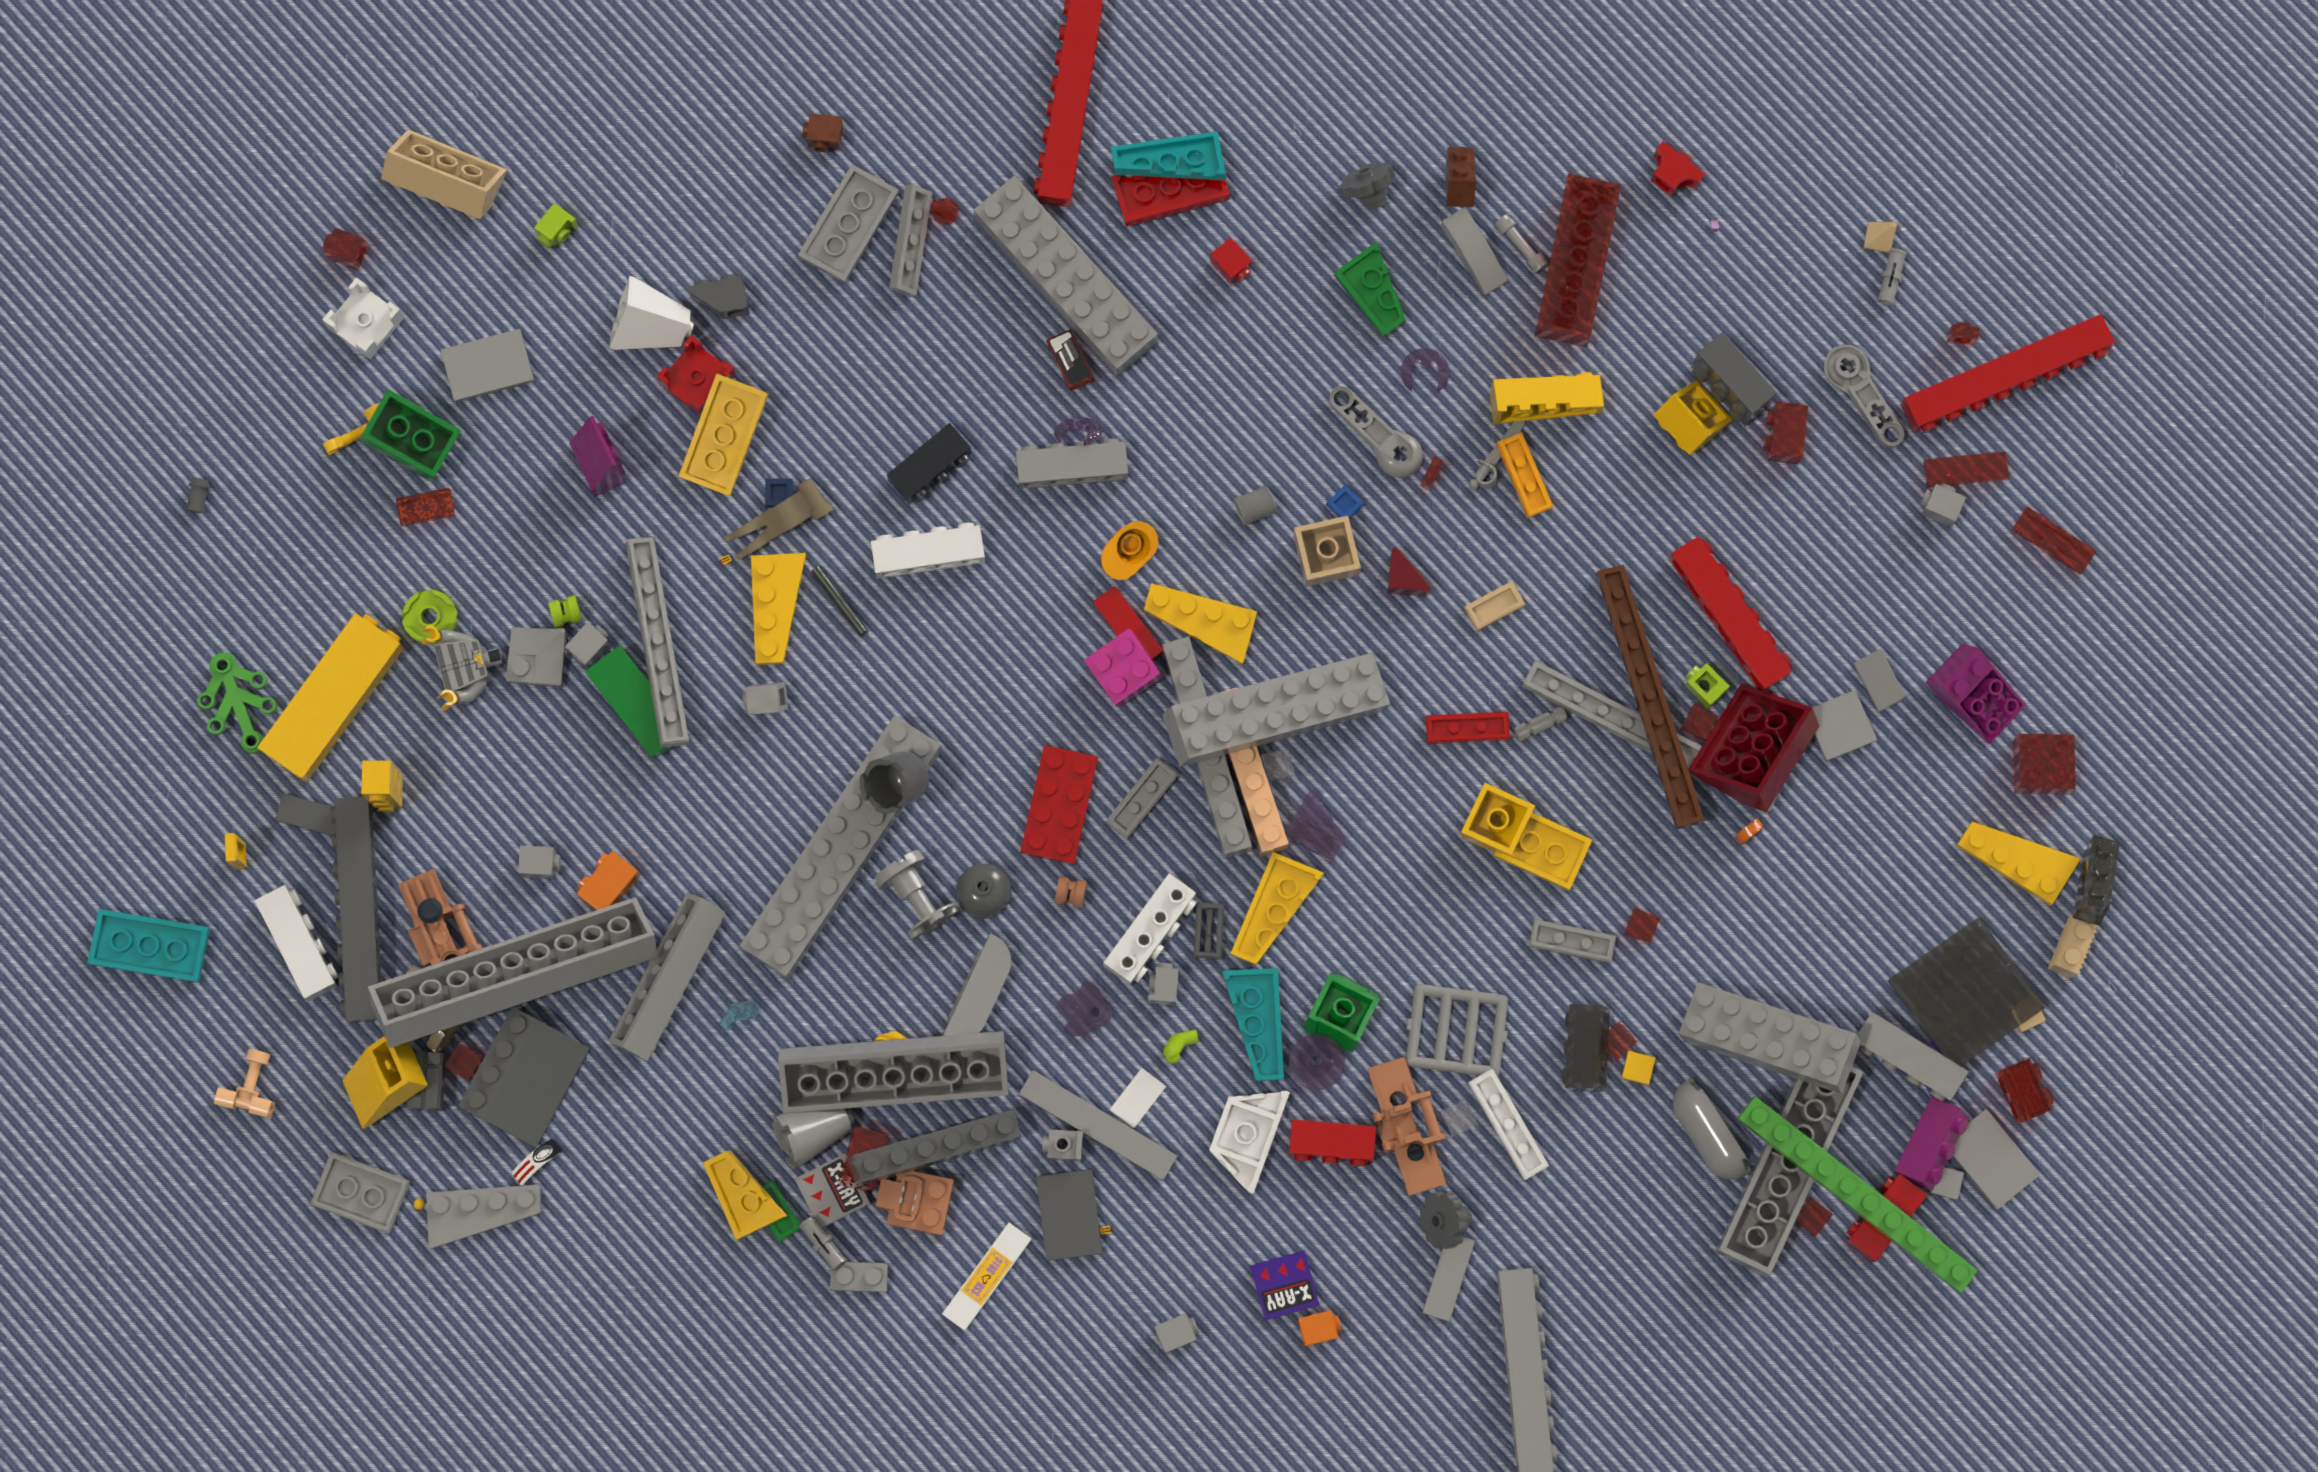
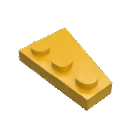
M731 1150L703 1162L736 1240L742 1239L787 1217L786 1213Z

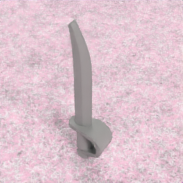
M1514 421L1501 440L1520 433L1525 421ZM1495 446L1485 460H1478L1481 467L1468 483L1471 489L1474 490L1478 487L1490 489L1497 484V471L1494 466L1501 458L1497 446ZM1490 472L1494 475L1490 481L1483 482Z

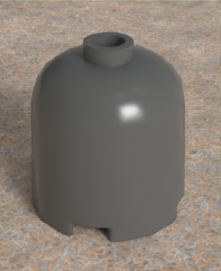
M905 751L870 761L864 773L860 775V791L865 801L869 800L876 807L875 811L884 814L899 811L918 801L926 793L929 786V773L924 762L915 754Z

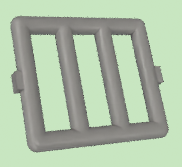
M1417 984L1414 987L1411 1019H1407L1406 1030L1409 1031L1406 1052L1407 1065L1409 1067L1478 1076L1493 1069L1498 1077L1500 1074L1503 1043L1507 1042L1508 1031H1505L1508 1007L1507 996ZM1424 996L1441 998L1434 1058L1417 1056ZM1452 999L1469 1002L1462 1062L1445 1060ZM1480 1003L1496 1005L1489 1066L1473 1064Z

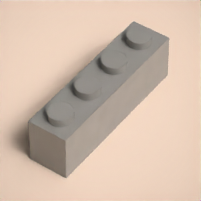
M1106 439L1102 444L1081 441L1077 442L1076 446L1065 447V444L1056 443L1044 449H1038L1037 446H1025L1021 448V451H1016L1019 489L1128 480L1125 441L1119 442V439Z
M1871 1012L1857 1035L1861 1041L1858 1050L1870 1057L1873 1053L1883 1058L1881 1064L1896 1072L1897 1068L1906 1072L1905 1079L1918 1087L1922 1083L1930 1087L1931 1091L1929 1094L1940 1101H1945L1946 1098L1952 1100L1969 1074V1071L1874 1012Z

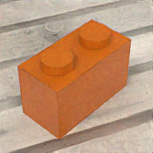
M611 851L609 855L605 853L600 857L595 865L597 869L591 877L586 875L577 886L579 891L576 894L594 910H599L617 904L641 875L638 870L614 851Z

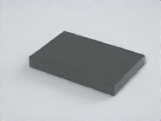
M1092 1169L1036 1176L1046 1261L1102 1254Z

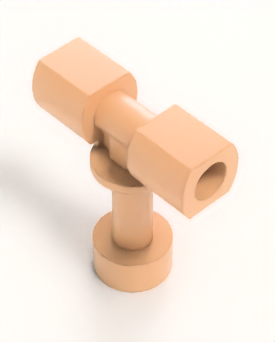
M248 1049L245 1060L250 1061V1066L244 1086L237 1087L236 1092L218 1087L214 1104L236 1110L237 1107L249 1110L250 1114L271 1119L275 1102L258 1098L259 1092L254 1091L261 1065H268L270 1054Z

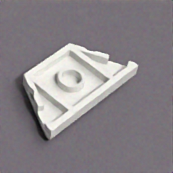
M1288 1091L1228 1097L1209 1151L1250 1194H1253L1290 1093Z

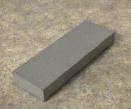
M1156 758L1105 823L1125 839H1128L1177 779L1179 774L1159 758Z
M1534 919L1528 947L1610 964L1616 935Z
M1463 1237L1462 1243L1458 1244L1455 1248H1442L1422 1311L1423 1314L1450 1322L1474 1246V1240Z

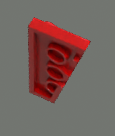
M1111 175V181L1126 227L1230 199L1225 180L1151 176L1121 177V175Z

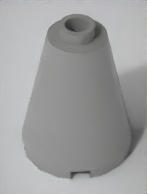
M849 1109L795 1112L773 1116L775 1120L773 1128L781 1151L785 1150L790 1157L785 1158V1160L792 1169L802 1166L851 1132V1125L854 1124V1119Z

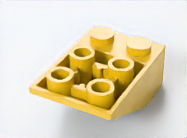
M384 1036L366 1048L342 1080L362 1129L367 1128L428 1086L410 1042L389 1048Z

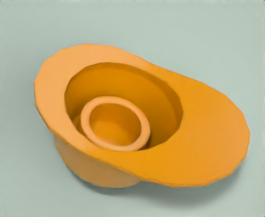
M1141 521L1131 522L1118 529L1102 551L1101 563L1105 573L1117 580L1128 579L1151 559L1157 550L1158 535L1155 529L1148 523Z

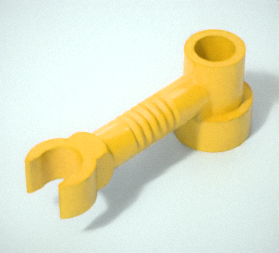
M378 404L367 408L363 412L368 422ZM368 423L349 433L324 442L323 446L328 455H332L346 447V445L358 440Z

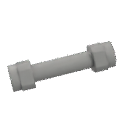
M1508 214L1502 216L1495 223L1498 231L1503 236L1507 235L1526 257L1528 267L1535 274L1541 272L1548 265L1544 256L1540 252L1536 254L1517 231L1515 221Z

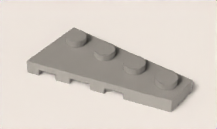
M540 1185L426 1193L429 1249H435L472 1235L484 1233L503 1225L542 1214Z

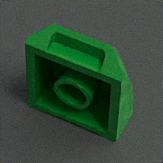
M1330 973L1303 1027L1310 1037H1315L1339 1049L1341 1052H1354L1380 997L1371 989L1339 974Z

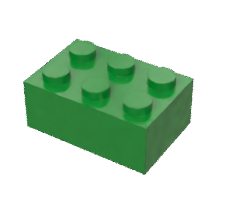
M388 389L358 441L431 482L461 430Z

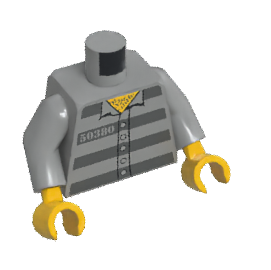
M427 626L420 631L427 632L430 635V639L426 638L421 641L423 645H429L434 641L437 643L433 646L445 690L440 693L437 699L444 698L448 701V703L441 707L444 711L450 709L453 704L460 705L474 701L486 688V684L491 681L488 667L503 663L499 648L483 652L479 640L474 639L471 635L452 630H437L434 626Z

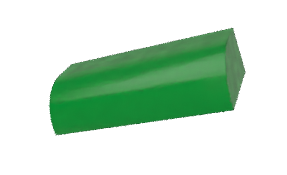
M620 645L585 671L651 758H657L675 747H660L650 683Z

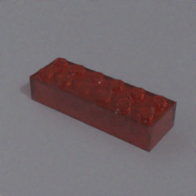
M1573 174L1567 175L1534 337L1582 347L1588 346L1621 184Z

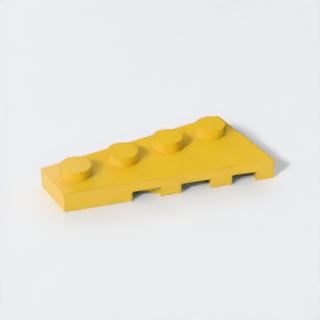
M806 553L751 556L756 666L784 664Z
M1152 583L1144 607V612L1173 628L1183 631L1191 638L1212 647L1213 650L1225 654L1243 666L1257 611Z

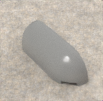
M989 934L983 949L978 951L946 1021L948 1025L943 1031V1035L979 1033L986 1024L1011 968L1010 951L1006 944L995 935Z
M1693 1078L1684 1081L1677 1088L1673 1097L1674 1114L1708 1168L1715 1175L1728 1180L1740 1179L1750 1174L1752 1170L1744 1161V1158H1746L1744 1152L1702 1088H1697Z

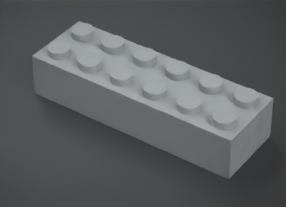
M1699 982L1679 1031V1035L1685 1043L1840 1094L1843 1092L1861 1043L1856 1033Z

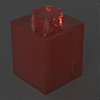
M336 227L332 234L329 233L323 243L324 253L329 260L358 271L369 248L365 239Z

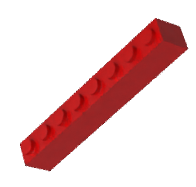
M1065 0L1063 15H1067L1066 25L1061 24L1059 40L1063 41L1062 50L1056 51L1055 66H1059L1058 76H1052L1050 90L1055 92L1054 101H1048L1046 117H1051L1049 127L1044 126L1042 142L1046 143L1045 152H1040L1038 168L1042 169L1041 178H1036L1034 185V194H1038V202L1040 204L1071 207L1101 23L1103 0Z
M2102 314L1906 396L1900 405L1913 433L1920 430L1923 433H1927L1937 428V423L1947 420L1950 423L1963 416L1962 413L1971 409L1972 412H1976L1985 408L1988 401L1996 399L1997 402L2005 400L2012 395V391L2019 388L2021 391H2026L2037 385L2035 381L2043 378L2046 381L2052 380L2061 375V370L2068 367L2071 371L2078 369L2086 364L2085 360L2092 357L2095 360L2101 359L2110 354L2109 350L2115 344V341Z

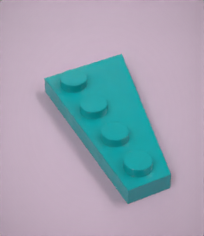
M1278 968L1222 971L1255 1081H1283Z

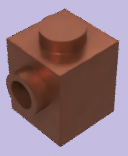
M810 113L809 122H804L802 137L807 138L808 147L817 152H828V149L840 150L843 132L842 116Z

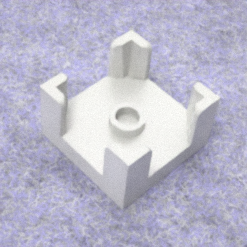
M356 277L348 287L351 295L336 313L330 310L322 320L330 331L371 360L400 324L404 316L398 307L391 302L386 303L372 293L364 282Z

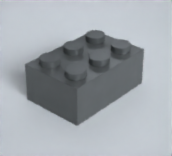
M1723 332L1701 349L1692 363V373L1695 378L1701 383L1705 382L1710 387V393L1713 398L1719 403L1723 402L1728 407L1731 418L1737 423L1741 422L1745 427L1771 405L1777 394Z

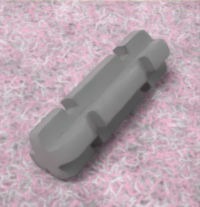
M1559 706L1552 709L1551 713L1546 712L1529 720L1527 724L1522 723L1516 726L1514 729L1515 734L1520 741L1529 738L1530 734L1536 735L1553 727L1554 723L1559 724L1566 721L1567 714L1564 708Z

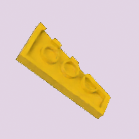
M1973 821L1969 824L1956 845L2049 906L2054 903L2081 858Z
M1272 852L1230 955L1256 966L1324 873Z

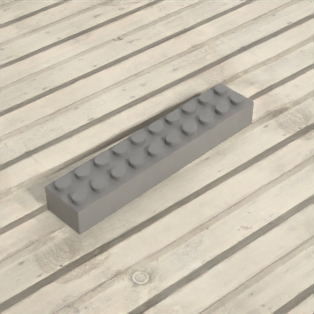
M895 715L740 944L742 951L787 980L790 979L903 810L901 809L889 814L879 813L875 811L876 807L869 800L865 801L860 791V775L864 773L868 763L900 751H905L921 758L929 771L942 752L939 743Z
M635 897L368 986V991L375 1016L387 1044L391 1048L657 958L655 935Z

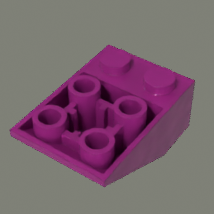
M594 416L589 417L569 444L594 497H597L623 485L624 481L621 476L626 473L603 422L597 423Z
M1962 643L1926 681V684L1941 702L1987 744H1990L2026 706L1979 648Z

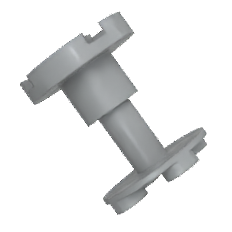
M920 850L904 855L905 859L899 862L894 861L881 870L873 880L879 890L893 885L903 901L909 899L922 919L908 931V935L912 940L924 933L926 935L930 934L940 927L938 924L943 918L947 920L959 912L954 903L935 910L923 892L926 884L916 871L926 861Z

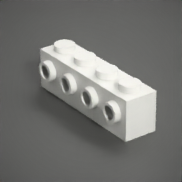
M1168 874L1106 958L1103 967L1130 986L1134 980L1139 983L1148 971L1145 965L1151 958L1155 961L1163 951L1164 946L1161 944L1167 936L1172 938L1181 926L1178 920L1183 913L1188 916L1196 906L1197 902L1194 900L1196 892L1171 874Z

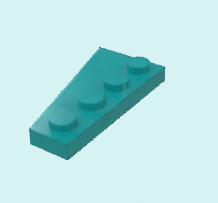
M1218 131L1111 147L1115 175L1226 180Z

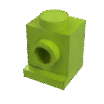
M554 203L534 229L538 236L536 238L537 241L549 249L551 246L555 248L558 243L562 244L570 234L569 229L576 230L579 226L573 216Z
M1707 663L1702 668L1696 665L1685 676L1688 679L1685 687L1704 705L1703 707L1706 710L1730 687ZM1706 682L1709 686L1708 690L1704 691L1699 686V683Z

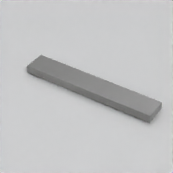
M1034 1070L1019 1093L1021 1097L1078 1131H1083L1085 1135L1163 1181L1178 1157Z

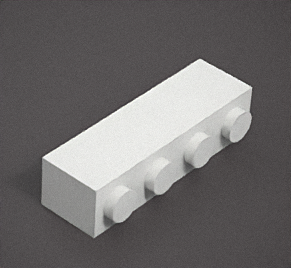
M963 523L958 525V528L947 530V527L932 528L931 532L920 534V531H908L903 533L902 537L895 538L892 535H881L876 537L875 541H871L877 579L985 563L980 525L974 526V523Z
M283 885L256 899L255 902L303 998L310 1002L339 987L335 980L339 978L338 972L332 962L327 964L323 956L327 951L320 938L315 940L310 931L314 929V925L308 914L302 915L298 907L302 902L296 890L290 891L286 885Z

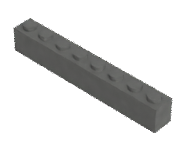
M364 796L334 798L335 806L330 807L331 822H336V833L332 834V848L337 850V861L333 862L334 877L338 878L339 889H335L334 895L336 906L340 905V917H336L337 933H341L342 944L337 946L338 960L343 961V972H339L340 989H344L345 1000L340 1001L341 1016L345 1017L348 1023L374 1022L378 1020L372 1008L368 986L380 983L382 979L373 807Z

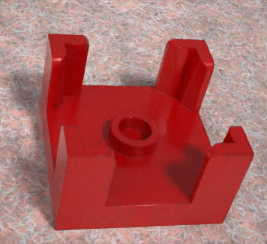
M690 335L683 344L684 352L669 370L667 367H664L656 377L659 385L701 417L716 374L734 379L736 374L730 364L724 360L721 363L703 348L699 340Z

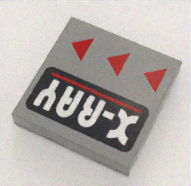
M845 1153L795 1178L812 1215L816 1218L822 1229L870 1205L862 1186L856 1187Z

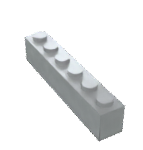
M686 893L657 948L658 957L650 961L609 1039L610 1043L638 1058L648 1061L650 1055L656 1049L663 1030L668 1026L675 1007L680 1003L685 988L694 977L702 956L707 952L714 933L720 927L722 918L726 913L725 911L701 897Z

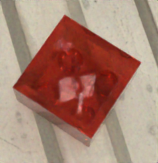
M2018 734L2013 739L2014 794L2069 795L2076 789L2074 734Z

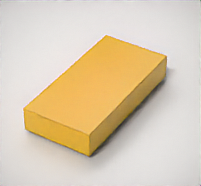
M235 833L225 834L226 862L235 870L246 869V843Z

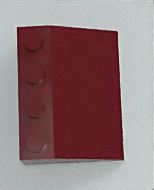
M1740 684L1688 768L1689 773L1738 802L1767 812L1819 728L1813 707Z

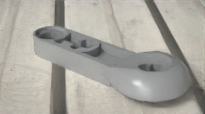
M1853 345L1834 347L1827 354L1824 361V372L1827 380L1833 386L1849 395L1883 447L1890 449L1897 447L1904 439V430L1871 380L1867 356L1861 349ZM1841 361H1844L1846 364L1851 362L1853 367L1850 370L1853 372L1849 373L1848 370L1842 371L1843 363ZM1872 406L1875 409L1881 408L1882 413L1880 414V418L1883 422L1886 419H1889L1890 421L1889 423H1886L1881 429L1877 427L1882 423L1879 417H1872L1870 415V413L1873 411ZM1892 428L1897 431L1898 440L1896 442H1888L1885 439L1884 431L1886 429Z
M1338 386L1332 390L1329 398L1331 408L1373 448L1377 461L1385 473L1392 477L1403 478L1417 472L1422 464L1423 452L1421 445L1414 437L1391 429L1348 387ZM1337 393H1345L1349 397V403L1345 406H1338L1334 402V396ZM1353 403L1357 404L1354 410L1359 415L1367 414L1366 423L1362 421L1356 423L1357 416L1352 411H1350L1349 415L1345 413L1351 409ZM1399 450L1400 452L1401 450H1404L1406 452V460L1402 461L1400 459L1399 461H1396L1394 459V451Z

